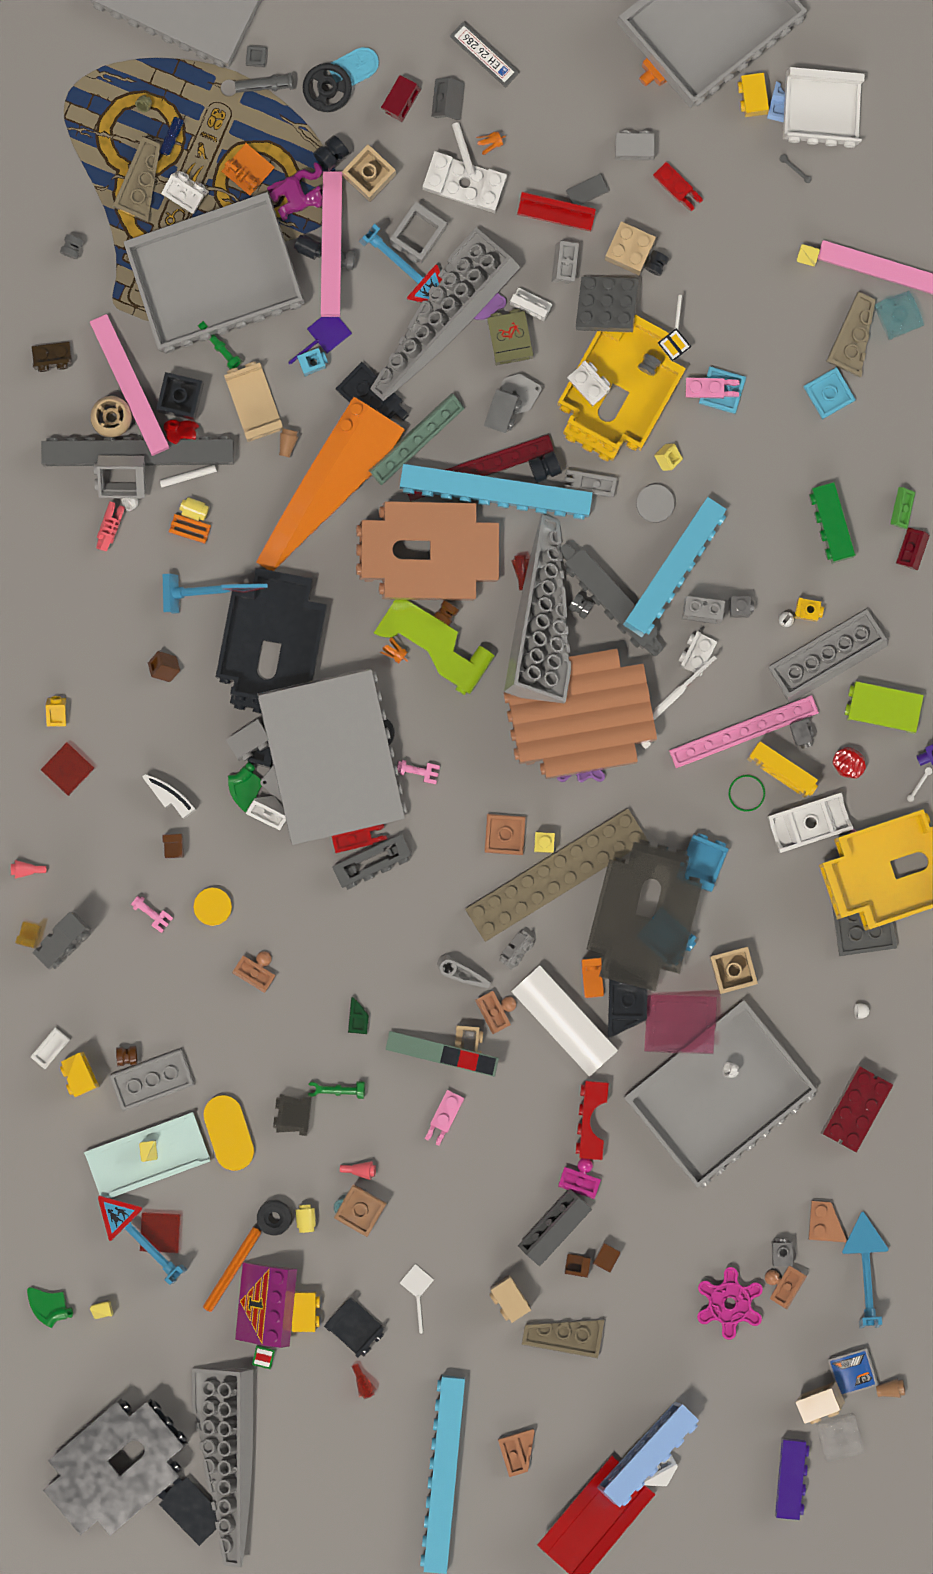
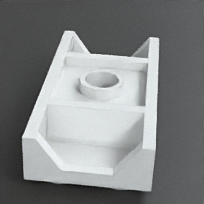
M434 151L423 184V190L495 213L507 174L491 169L486 170L473 165L475 175L469 177L464 162ZM463 178L468 179L470 186L462 188L459 184L460 180Z
M842 793L767 817L779 853L853 830L844 805ZM812 817L815 819L816 826L814 828H808L805 825L807 818Z

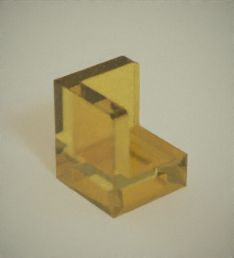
M23 922L15 943L36 948L42 926Z

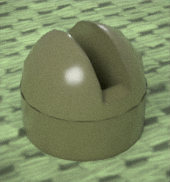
M142 95L137 99L135 105L140 111L147 112L151 108L152 100L150 97Z

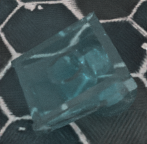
M910 291L884 299L874 306L888 340L924 326L921 313Z

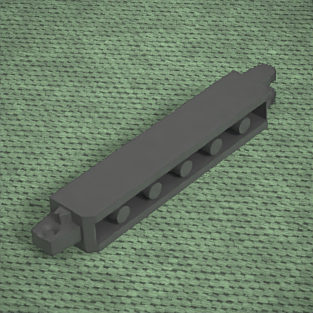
M563 545L560 548V552L567 561L565 563L567 567L565 571L572 578L575 576L580 581L578 585L585 592L588 590L593 595L591 599L597 606L601 604L606 609L604 611L605 615L610 620L614 618L617 621L618 629L623 634L628 633L631 637L630 642L636 648H645L653 656H657L664 649L656 638L657 628L654 626L649 635L645 633L643 637H640L625 627L623 624L635 607V604L585 550H579L576 553L569 545Z

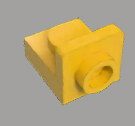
M60 696L47 698V727L66 726V698H61Z

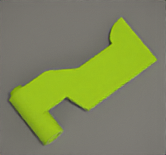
M395 599L374 631V634L384 638L395 637L399 633L426 650L438 673L457 686L455 690L464 696L466 693L471 694L495 655L481 646H478L469 661L454 652L458 632L408 600Z

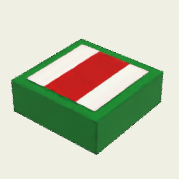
M256 1346L252 1365L271 1369L275 1350Z

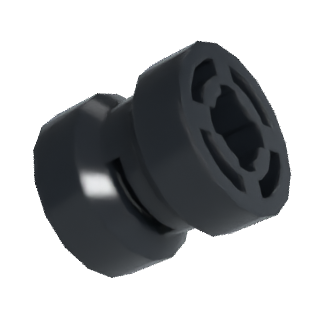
M653 250L650 255L651 259L646 262L644 268L654 275L661 276L663 266L667 265L669 258Z

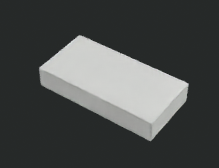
M55 1027L31 1055V1058L46 1069L70 1039Z

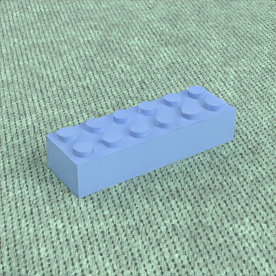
M674 1402L597 1488L613 1504L619 1507L625 1506L631 1500L632 1493L635 1490L639 1491L645 1483L643 1481L648 1476L652 1477L657 1472V1466L669 1459L671 1456L670 1452L674 1447L678 1448L684 1442V1436L687 1433L691 1434L698 1425L696 1423L699 1420L683 1404Z

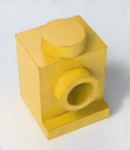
M798 598L794 618L817 622L819 618L823 617L824 607L821 606L820 601ZM808 606L814 608L813 613L807 611Z

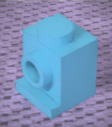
M319 348L297 356L305 377L325 369V363H328L325 353H320ZM311 360H316L317 364L312 366L310 362Z

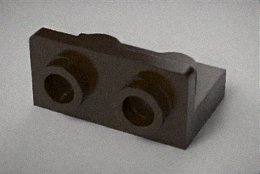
M70 342L31 346L33 368L38 370V372H47L49 368L57 367V370L68 369V366L73 365Z

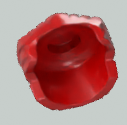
M845 747L834 755L833 766L840 776L857 779L864 773L866 768L865 759L856 749Z

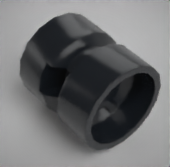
M333 135L325 142V146H320L313 152V155L325 170L331 171L337 165V161H342L349 155V151L344 143Z
M554 451L543 454L542 459L535 457L528 460L536 483L544 481L548 475L554 477L562 474Z

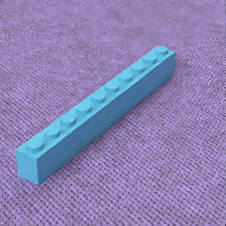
M403 464L399 488L403 489V493L414 494V491L422 492V495L427 497H433V494L441 495L442 499L452 500V497L460 498V501L471 503V500H476L481 505L496 503L498 504L497 507L501 508L516 506V509L520 511H528V508L535 509V512L540 514H547V511L554 512L555 516L565 517L568 514L573 515L574 519L579 520L589 517L592 492Z
M442 1375V1380L437 1382V1391L440 1392V1399H436L435 1411H439L438 1419L434 1418L433 1430H437L436 1438H432L431 1450H435L434 1458L430 1457L429 1469H433V1476L428 1477V1489H431V1497L427 1496L426 1508H429V1516H425L424 1527L428 1529L427 1535H423L422 1547H426L425 1555H421L420 1566L424 1567V1572L447 1574L465 1377Z

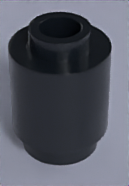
M300 235L296 240L294 249L298 250V253L315 260L322 255V242L307 235Z

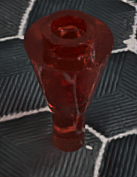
M515 555V559H512L511 562L518 578L519 591L523 590L530 558H526V555Z
M359 1364L351 1366L356 1376L359 1398L363 1397L365 1400L374 1396V1391L377 1389L363 1374Z

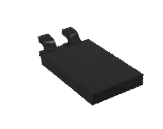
M363 362L335 388L349 403L355 397L388 419H391L395 414L403 421L409 417L408 413L400 406L403 400L398 395L392 393L383 401L371 390L377 376Z
M178 1477L173 1482L174 1486L168 1492L164 1489L157 1495L162 1499L159 1505L200 1546L216 1530V1511L212 1509L210 1499L188 1477L184 1480Z

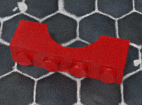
M585 1081V1085L581 1084L580 1096H584L583 1104H579V1115H582V1123H578L577 1134L581 1136L580 1142H576L575 1154H579L581 1159H603L604 1140L598 1138L593 1133L590 1126V1118L593 1111L599 1105L607 1103L608 1082Z

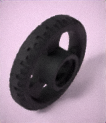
M323 63L311 68L304 78L302 87L307 103L315 110L327 113L341 109L348 102L352 92V84L347 72L340 66L332 63ZM324 70L334 71L343 79L336 83L332 77L324 76L323 72ZM311 79L318 81L319 96L315 99L311 97L309 92ZM325 84H330L332 89L326 92L322 90V87ZM337 91L344 93L337 103L326 105V99L333 98Z

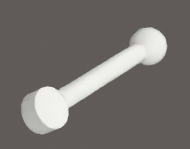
M927 767L924 770L925 774L913 790L912 794L907 796V800L909 802L914 801L915 794L917 793V791L919 790L927 776L932 774V769L930 767Z

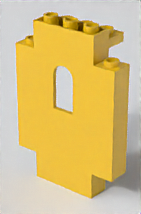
M635 315L633 332L597 331L578 367L583 361L591 362L596 367V373L600 378L604 376L610 383L609 388L614 384L629 392L616 418L610 422H605L599 418L598 409L606 395L592 406L569 381L557 404L564 413H573L563 431V434L566 435L565 439L572 443L577 441L582 444L584 450L597 452L599 454L598 457L607 462L609 460L614 461L624 442L627 443L626 446L634 451L637 449L641 451L686 370L683 366L672 362L658 345V342L669 334L668 332ZM645 353L661 361L660 366L655 369L656 373L654 376H650L638 368L639 363H642L644 360L643 356Z
M924 809L834 839L840 858L819 864L837 919L859 913L864 930H869L933 908V827L929 826L930 818L924 812ZM916 852L923 853L927 857L928 864L924 870L899 879L895 878L890 861Z

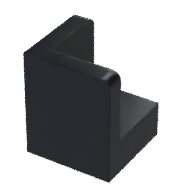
M269 747L262 751L257 749L252 753L253 756L248 758L249 763L268 769L273 764Z

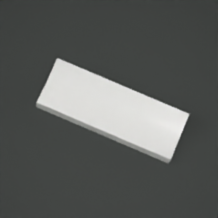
M540 965L511 991L589 1077L618 1051Z

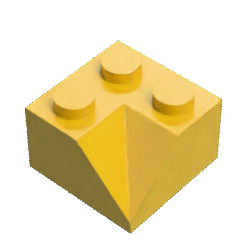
M84 1052L77 1053L61 1061L62 1066H60L63 1076H67L68 1084H66V1088L70 1095L78 1097L100 1087Z

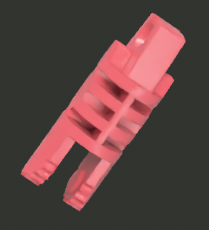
M111 501L108 503L100 531L97 535L98 542L96 548L102 551H107L110 543H113L125 507L120 505L116 510L114 518H112L115 503Z

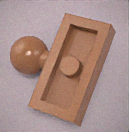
M266 951L258 953L256 957L257 963L242 956L232 973L265 993L276 976L263 968L271 963V955Z
M494 991L475 1000L492 1034L511 1025L504 1011L511 1012L515 1010L517 1003L513 997H505L500 1004Z
M791 1266L788 1267L782 1279L777 1271H767L765 1274L766 1283L777 1285L770 1299L788 1309L807 1276Z

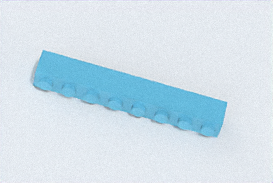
M709 497L706 498L623 625L640 637H643L645 633L650 634L655 626L652 622L655 618L659 619L665 611L662 607L666 602L670 603L675 596L673 590L676 586L680 588L686 579L683 575L686 571L690 572L696 564L693 561L696 555L699 557L706 549L703 546L706 540L711 541L716 533L714 528L717 524L721 526L726 516L723 514L727 510Z

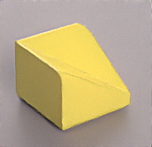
M802 244L799 249L797 262L815 267L820 250Z
M665 444L654 455L663 471L673 470L683 460L675 444Z
M156 1140L140 1142L141 1161L157 1160Z
M110 1301L93 1304L90 1307V1311L95 1319L107 1316L112 1317L114 1315Z

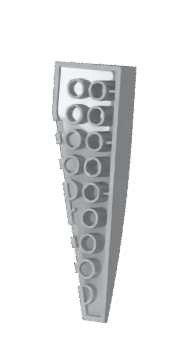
M477 227L448 258L446 268L442 269L438 275L442 278V281L437 287L432 286L430 288V298L428 301L421 303L407 327L409 330L404 337H401L398 342L400 345L395 353L390 355L388 365L381 370L372 385L371 390L383 401L442 351L520 268L512 257Z
M544 514L541 515L526 572L504 692L525 699L565 703L571 673V661H569L568 655L570 653V645L567 642L569 632L568 626H566V595L562 580L564 579V571L561 567L563 558L560 553V520Z
M192 1368L193 1414L196 1413L197 1423H195L196 1431H199L201 1442L199 1445L200 1450L204 1454L205 1460H203L208 1490L209 1493H212L213 1498L211 1505L212 1509L216 1511L217 1522L215 1524L216 1529L220 1533L221 1539L219 1544L224 1566L242 1567L252 1475L253 1369Z

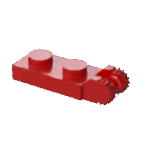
M667 162L653 174V177L688 210L693 211L695 209L693 204L685 198L688 194L698 203L703 201L701 196L693 190V187Z
M384 824L331 836L335 853L370 846L373 843L388 840L387 835L371 838L370 831L382 830L385 828Z

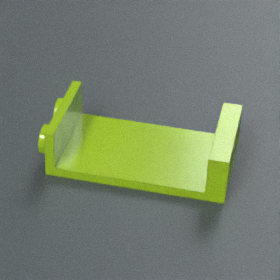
M857 681L854 682V685H850L848 696L851 697L850 704H846L844 715H847L848 721L855 720L907 731L906 733H916L924 695Z

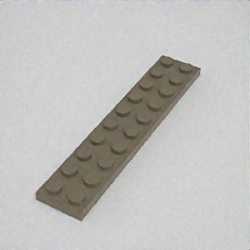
M626 809L465 910L486 942L648 842L629 809Z

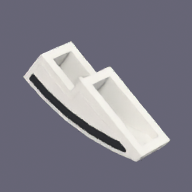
M146 774L142 776L165 808L173 805L183 819L196 811L187 798L167 783Z

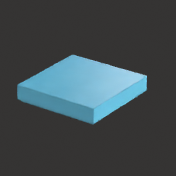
M709 367L706 378L739 380L740 382L737 386L724 385V392L737 391L739 392V397H724V399L700 398L699 404L735 414L746 377Z
M837 367L803 386L822 420L856 401Z

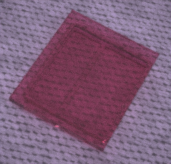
M648 994L644 1051L714 1054L717 997Z

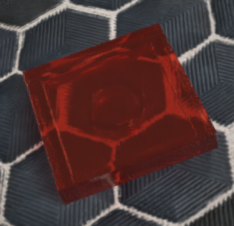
M66 742L42 767L41 771L65 794L70 796L95 768Z
M142 1212L141 1234L159 1252L179 1253L181 1214ZM140 1245V1251H145V1252H147V1251Z

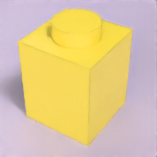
M535 832L534 852L554 853L555 833Z

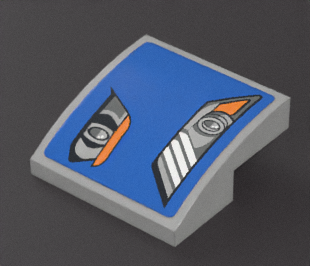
M868 1348L828 1359L834 1382H837L842 1396L879 1385Z

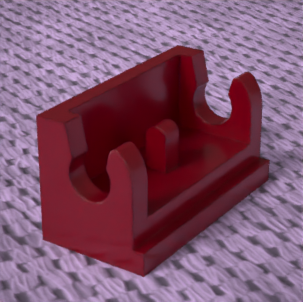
M399 75L381 109L386 111L387 115L403 122L421 89L417 83Z

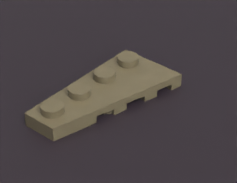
M142 137L113 204L114 208L145 222H148L160 144Z
M857 292L826 362L859 378L862 377V366L865 360V350L876 301L861 292Z
M604 1320L525 1325L522 1345L598 1359Z

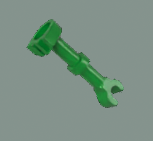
M204 321L197 325L201 331L208 327ZM215 334L211 335L209 340L215 346L214 349L220 352L228 361L227 367L229 370L237 368L243 363L239 356H233L228 351L223 341H220Z
M357 1081L356 1087H341L338 1084L336 1086H319L316 1082L309 1083L310 1086H315L316 1088L314 1093H308L311 1097L317 1096L319 1093L335 1094L336 1096H341V1094L356 1095L358 1099H364L365 1081Z

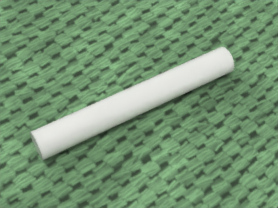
M456 122L452 124L467 175L470 177L475 175L460 124Z
M211 465L160 480L161 487H166L217 472L216 467Z

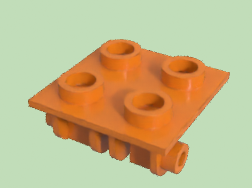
M245 143L237 154L225 163V167L221 172L251 196L275 167Z

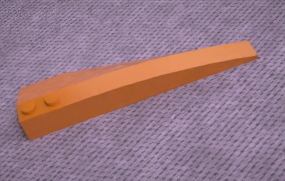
M353 397L293 495L256 563L268 570L275 571L310 534L317 530V527L322 522H325L366 479L372 476L368 470L394 448L405 429Z

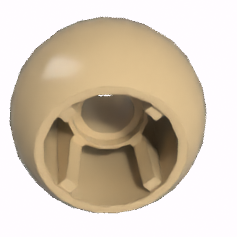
M106 396L94 404L90 415L91 423L95 431L100 435L110 438L118 437L129 429L132 421V412L129 405L123 399L115 396ZM110 405H115V406H116L115 409H113V408H109V409H107V410L104 409L105 407L110 406ZM122 409L124 413L123 420L121 419V416L119 414V412ZM100 412L103 413L105 423H99ZM110 414L117 415L115 422L110 423L107 421Z

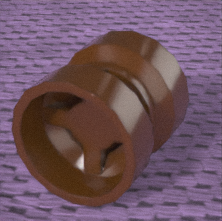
M443 600L440 610L436 611L433 617L450 626L453 616L457 615L459 609Z
M130 1046L127 1049L116 1047L117 1066H124L125 1064L137 1065L136 1046Z

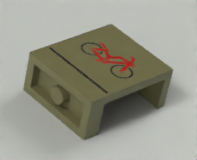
M515 309L509 311V314L494 313L490 315L491 317L487 318L496 366L533 359L525 311Z

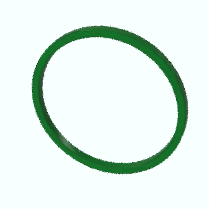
M743 775L731 783L728 792L729 800L736 809L750 812L759 808L763 803L765 788L758 778L751 775ZM743 777L756 779L763 789L761 803L750 810L737 807L730 795L734 782Z

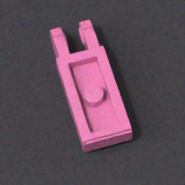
M686 378L685 398L724 399V397H739V392L737 391L724 392V385L737 386L740 381L724 380L723 378Z
M449 1090L446 1091L430 1123L431 1127L425 1137L426 1140L431 1139L433 1130L436 1127L442 1130L440 1136L436 1139V1145H440L464 1100L463 1097Z

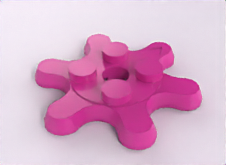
M733 1267L725 1269L722 1284L715 1286L708 1281H702L698 1285L699 1292L709 1300L708 1307L698 1313V1321L701 1324H708L713 1320L719 1321L722 1324V1336L727 1340H732L736 1336V1326L739 1322L746 1321L752 1326H758L762 1321L761 1315L751 1307V1301L762 1294V1286L756 1282L747 1287L741 1286L737 1281L738 1272ZM727 1298L735 1300V1306L731 1309L726 1308L724 1305Z

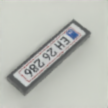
M464 22L450 35L451 39L505 88L518 75V72Z

